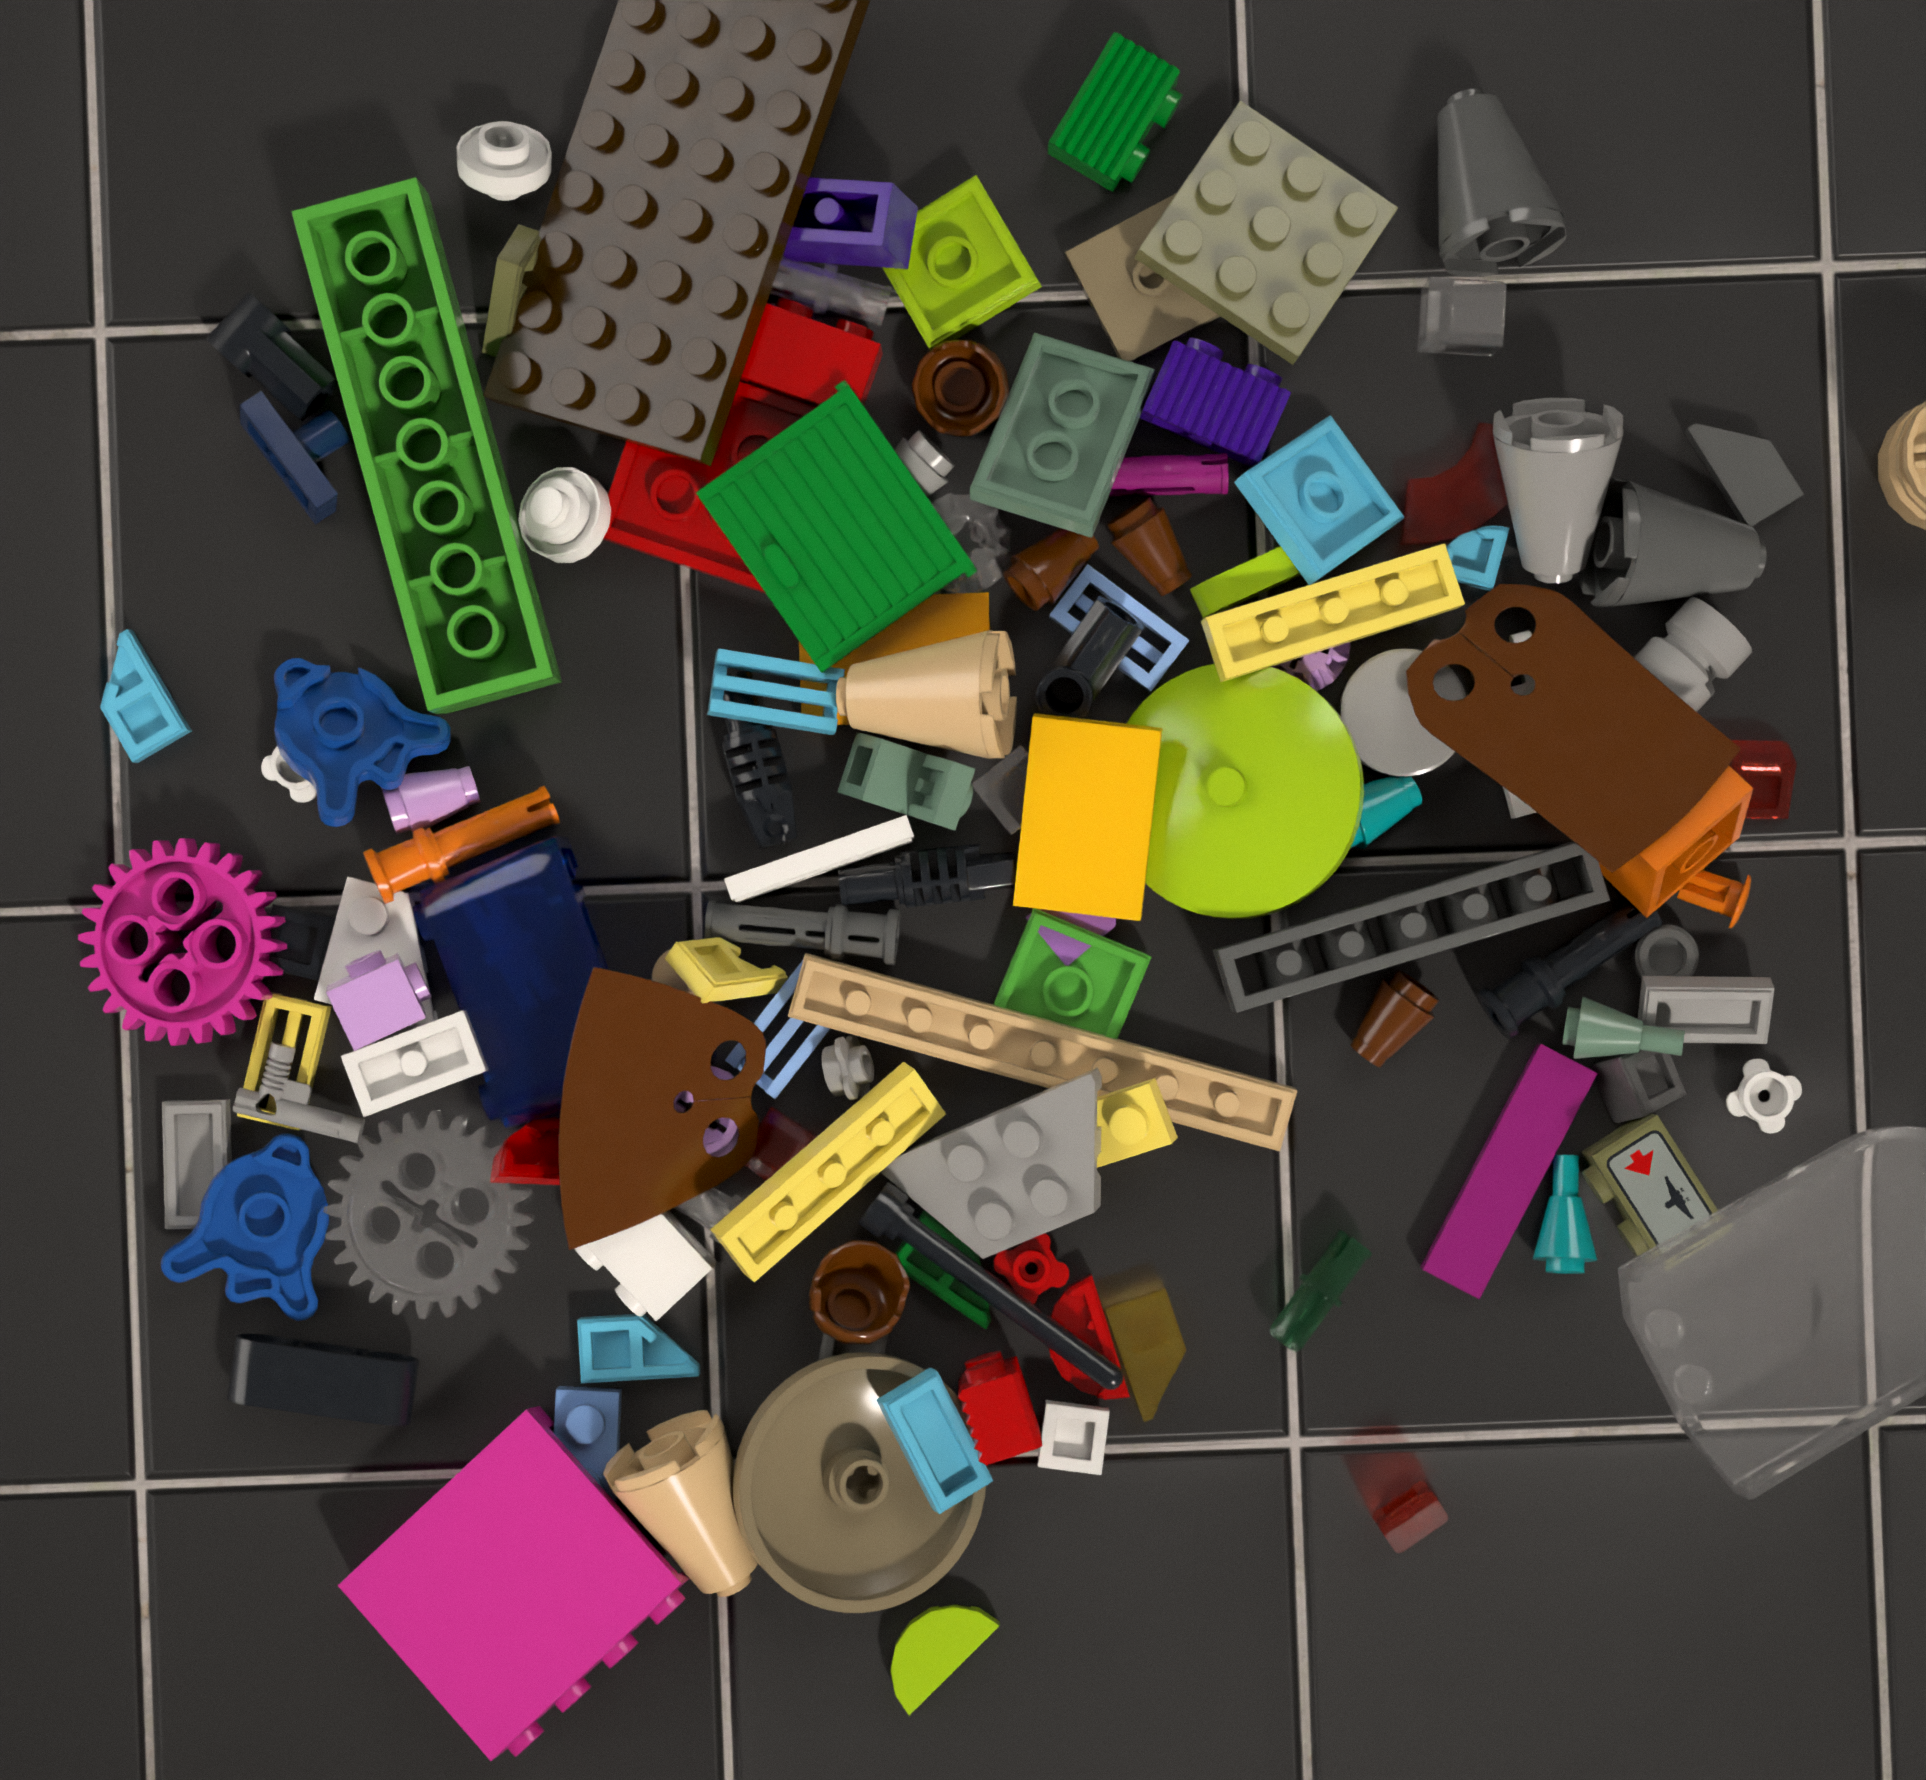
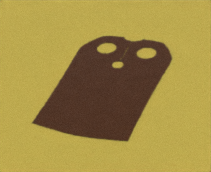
M1522 584L1497 585L1465 610L1466 620L1459 633L1443 640L1434 639L1406 671L1408 694L1414 713L1422 727L1526 803L1612 873L1641 853L1684 818L1703 798L1741 750L1738 745L1651 674L1571 600L1561 593L1546 588ZM1511 607H1521L1530 611L1536 621L1535 632L1523 642L1512 643L1501 639L1494 627L1495 619L1500 612ZM1451 664L1462 665L1468 668L1475 680L1474 689L1465 698L1455 701L1440 697L1433 686L1434 676L1438 670ZM1522 674L1531 676L1535 681L1533 692L1528 695L1514 693L1511 688V682L1514 677Z

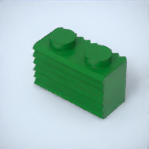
M1114 32L1049 140L1047 154L1112 192L1117 187L1121 178L1132 183L1151 150L1142 144L1154 123L1165 128L1183 97L1181 92L1175 90L1180 70L1176 66L1168 64L1164 59L1158 58L1154 53L1146 51L1142 46L1136 45L1133 41L1124 38L1120 33Z

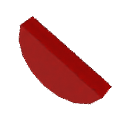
M552 1117L533 1120L506 1138L493 1158L490 1183L560 1185V1118Z
M1092 1273L1067 1287L1055 1302L1050 1317L1121 1369ZM1049 1348L1050 1356L1061 1376L1081 1392L1095 1395L1097 1398L1104 1400L1130 1397L1124 1376L1123 1382L1118 1388L1113 1390L1105 1389Z

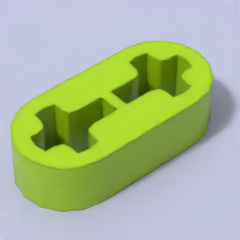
M1280 546L1216 575L1191 588L1190 591L1204 619L1207 616L1220 613L1284 584L1301 574Z

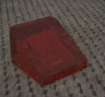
M1731 740L1741 750L1729 766L1753 788L1745 818L1788 819L1797 764L1789 744L1784 741Z
M771 1106L758 1127L755 1152L745 1166L767 1181L818 1135Z
M1418 1481L1373 1512L1374 1515L1372 1516L1383 1535L1397 1553L1404 1552L1448 1520L1447 1513L1424 1481Z

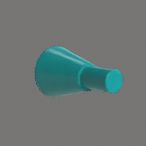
M1555 1155L1553 1158V1196L1549 1197L1533 1256L1534 1260L1546 1261L1547 1273L1583 1274L1585 1273V1262L1598 1261L1582 1197H1579V1156Z

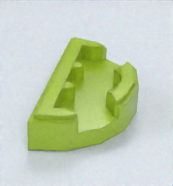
M955 1604L944 1607H930L909 1621L896 1641L891 1664V1676L895 1695L908 1715L914 1712L1000 1626V1621L979 1607H965Z

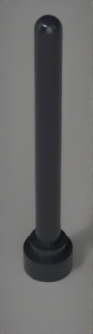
M886 1183L863 1214L858 1224L877 1238L882 1234L892 1241L896 1236L901 1238L1103 1388L1113 1390L1122 1384L1123 1372L1117 1365L912 1215L915 1209L906 1203L908 1196L891 1183Z

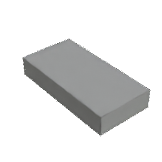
M1642 976L1637 1019L1642 1020L1644 1025L1684 1030L1683 1043L1767 1044L1775 988L1770 977Z
M230 1099L162 1102L165 1229H194L199 1219L202 1198L211 1179L224 1166L232 1162Z

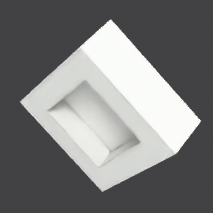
M1045 1400L1041 1431L1043 1446L1039 1448L1038 1467L1101 1475L1109 1408Z

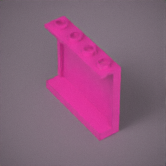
M540 1406L526 1409L338 1585L490 1761L502 1754L506 1749L514 1757H517L545 1731L537 1721L554 1705L564 1713L592 1687L584 1677L601 1661L611 1669L639 1643L631 1633L648 1617L658 1625L686 1599L678 1589L690 1579L683 1571L678 1574L551 1431L554 1427V1421Z

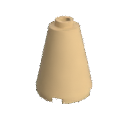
M988 630L852 664L849 667L847 677H840L837 682L836 704L840 716L848 717L849 724L853 729L992 760L995 758H1005L1004 755H1009L1012 750L1017 715V696L1010 697L1008 676H1016L1015 659L1009 635L1006 631Z
M707 1410L679 1415L646 1431L651 1442L634 1453L630 1443L621 1448L606 1464L603 1475L613 1493L702 1593H717L719 1597H727L739 1592L750 1583L752 1579L750 1574L756 1568L757 1562L746 1546L736 1519L733 1502L734 1463L725 1427L716 1413L711 1418Z

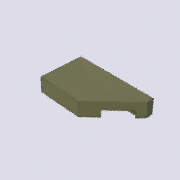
M518 224L497 257L482 352L496 357L502 339H506L507 335L512 333L518 305L527 289V286L522 283L525 271H533L538 258V247L541 240L539 236L540 231Z

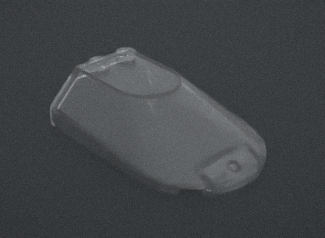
M1906 1125L1884 1126L1854 1134L1617 1268L1623 1318L1681 1429L1735 1494L1749 1500L1758 1497L1926 1394V1128Z

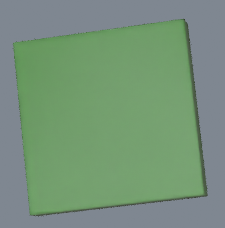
M1033 908L993 1005L1118 1039L1152 956ZM1042 925L1091 945V947L1071 964L1065 966L1038 931Z

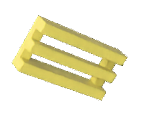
M271 992L273 994L272 998L263 1001L243 1088L259 1092L279 1009L289 1011L282 1044L294 1048L297 1046L304 1014L312 1016L297 1082L309 1084L313 1088L332 1006ZM270 1094L266 1109H260L264 1112L275 1114L277 1110L274 1097ZM237 1113V1116L256 1120L268 1124H273L285 1128H290L298 1131L302 1130L295 1127Z

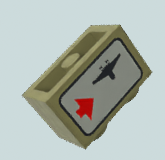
M1650 1113L1642 1118L1630 1120L1581 1151L1590 1166L1582 1171L1584 1179L1602 1204L1611 1200L1624 1220L1616 1228L1636 1258L1646 1254L1649 1260L1663 1265L1727 1224L1658 1115Z

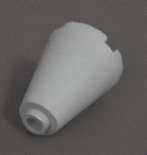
M1541 398L1514 403L1512 416L1504 418L1501 410L1494 413L1492 433L1521 565L1526 571L1534 573V578L1544 583L1567 582L1572 579L1573 574L1582 571L1586 567L1624 434L1623 415L1614 407L1603 404L1602 416L1585 412L1586 400Z

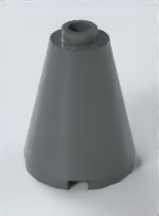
M1477 88L1463 90L1452 95L1448 99L1447 105L1439 112L1437 117L1439 256L1443 260L1445 270L1449 274L1461 277H1484L1499 274L1496 262L1517 257L1519 267L1521 268L1551 254L1566 239L1565 217L1499 97L1493 94H1485L1482 89Z
M1611 477L1586 567L1579 572L1580 587L1583 594L1595 595L1596 598L1590 603L1598 607H1615L1745 590L1764 571L1767 557L1766 546L1763 541H1760L1756 529L1752 526L1627 479Z

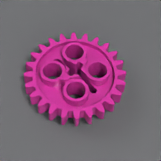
M179 838L174 850L169 840L153 841L152 856L145 849H132L129 851V856L133 869L124 864H111L108 868L116 884L114 886L94 884L92 887L96 895L103 901L101 908H83L82 914L96 922L95 931L78 934L79 941L94 945L95 954L80 961V966L86 968L98 967L100 976L88 986L90 992L109 990L111 996L102 1009L104 1013H117L126 1009L127 1012L123 1019L122 1028L126 1031L136 1030L145 1023L144 1033L146 1041H159L167 1032L170 1046L187 1044L190 1033L196 1044L212 1042L213 1028L220 1035L233 1034L236 1032L233 1015L243 1021L252 1020L257 1016L254 1007L249 1001L250 998L257 1000L272 998L273 994L269 988L261 982L263 977L283 974L284 970L269 961L270 952L287 949V943L272 939L270 933L271 929L279 927L286 922L285 917L267 916L264 909L274 901L277 895L275 892L256 893L254 888L260 881L263 873L260 870H248L238 874L242 865L243 855L240 853H228L220 860L221 851L219 843L205 842L198 851L195 839ZM184 880L190 884L194 893L193 905L186 913L179 909L175 899L176 889ZM220 901L223 905L221 913L214 919L205 922L204 920L215 909L216 903ZM137 924L145 928L149 940L147 949L141 956L135 953L130 941L132 930ZM225 927L233 933L236 941L235 952L228 960L221 957L216 944L218 934ZM181 930H195L184 941L177 933ZM183 941V945L188 952L173 953ZM159 962L160 964L149 976L148 982L144 981L142 977L143 972L151 964ZM178 971H182L190 983L189 996L183 1003L175 998L171 987L173 977Z

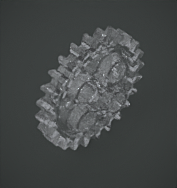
M440 1110L430 1111L425 1127H421L413 1111L403 1114L401 1133L389 1120L378 1123L382 1142L378 1143L366 1134L359 1136L356 1141L364 1157L361 1159L348 1154L342 1156L339 1162L351 1174L349 1179L335 1178L328 1183V1186L343 1195L342 1202H336L324 1207V1213L341 1218V1226L332 1229L325 1236L328 1240H344L347 1246L334 1259L336 1265L351 1261L355 1262L358 1268L348 1283L351 1286H355L366 1279L373 1282L374 1285L368 1300L372 1304L385 1296L387 1292L394 1295L392 1302L393 1314L398 1315L411 1300L416 1302V1311L419 1319H425L430 1315L433 1303L438 1301L444 1315L451 1317L456 1313L457 1296H461L464 1302L473 1309L481 1304L480 1293L477 1287L479 1284L487 1291L496 1294L503 1287L495 1270L498 1269L514 1274L520 1267L508 1254L509 1250H526L530 1246L531 1242L524 1236L516 1233L517 1226H524L535 1221V1215L518 1210L517 1203L531 1196L533 1190L524 1187L514 1188L513 1183H490L493 1158L502 1144L491 1150L485 1145L490 1132V1127L487 1125L479 1128L471 1136L465 1134L467 1116L464 1114L457 1115L449 1128H444ZM412 1153L425 1154L433 1161L435 1177L428 1187L414 1184L407 1176L406 1162ZM384 1180L392 1182L395 1187L416 1204L424 1205L435 1200L440 1204L436 1212L438 1218L476 1237L478 1240L477 1246L473 1248L468 1246L457 1234L442 1223L436 1222L427 1228L423 1227L420 1221L424 1213L413 1204H409L405 1200L385 1192L382 1189V1182ZM465 1188H476L486 1195L489 1201V1212L483 1221H472L461 1213L459 1197ZM385 1206L397 1214L400 1220V1231L394 1240L383 1239L374 1232L371 1226V1217L377 1207ZM430 1242H441L451 1249L454 1256V1265L449 1274H437L427 1267L424 1260V1251Z

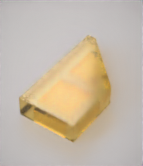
M1165 1287L1105 1307L1144 1422L1153 1419L1158 1409V1404L1186 1352V1347Z

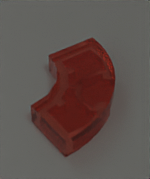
M1478 423L1476 425L1469 449L1455 466L1434 477L1409 479L1406 482L1403 509L1405 518L1402 520L1400 545H1426L1454 539L1480 527L1508 504L1492 433L1493 424Z

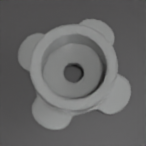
M848 1035L846 1039L844 1037L836 1038L834 1045L823 1049V1074L826 1084L834 1096L846 1095L849 1100L858 1098V1094L863 1097L870 1091L869 1083L874 1079L873 1060L868 1048L860 1044L856 1035Z

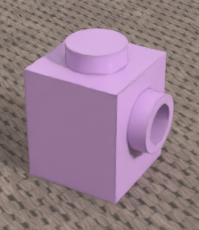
M381 950L374 951L350 962L345 966L349 976L327 985L326 993L354 1051L426 1018L425 1009L421 1002L432 997L416 962L404 967L398 953L385 959Z

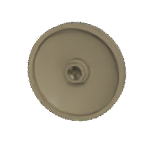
M856 1352L828 1357L808 1365L783 1381L772 1391L752 1417L743 1435L734 1466L733 1502L736 1519L746 1546L756 1562L775 1582L798 1599L822 1609L842 1613H867L892 1608L915 1598L936 1584L949 1572L969 1545L982 1513L986 1486L941 1514L932 1510L876 1399L925 1371V1369L907 1360L881 1353ZM944 1383L970 1434V1425L966 1424V1413L962 1411V1401Z

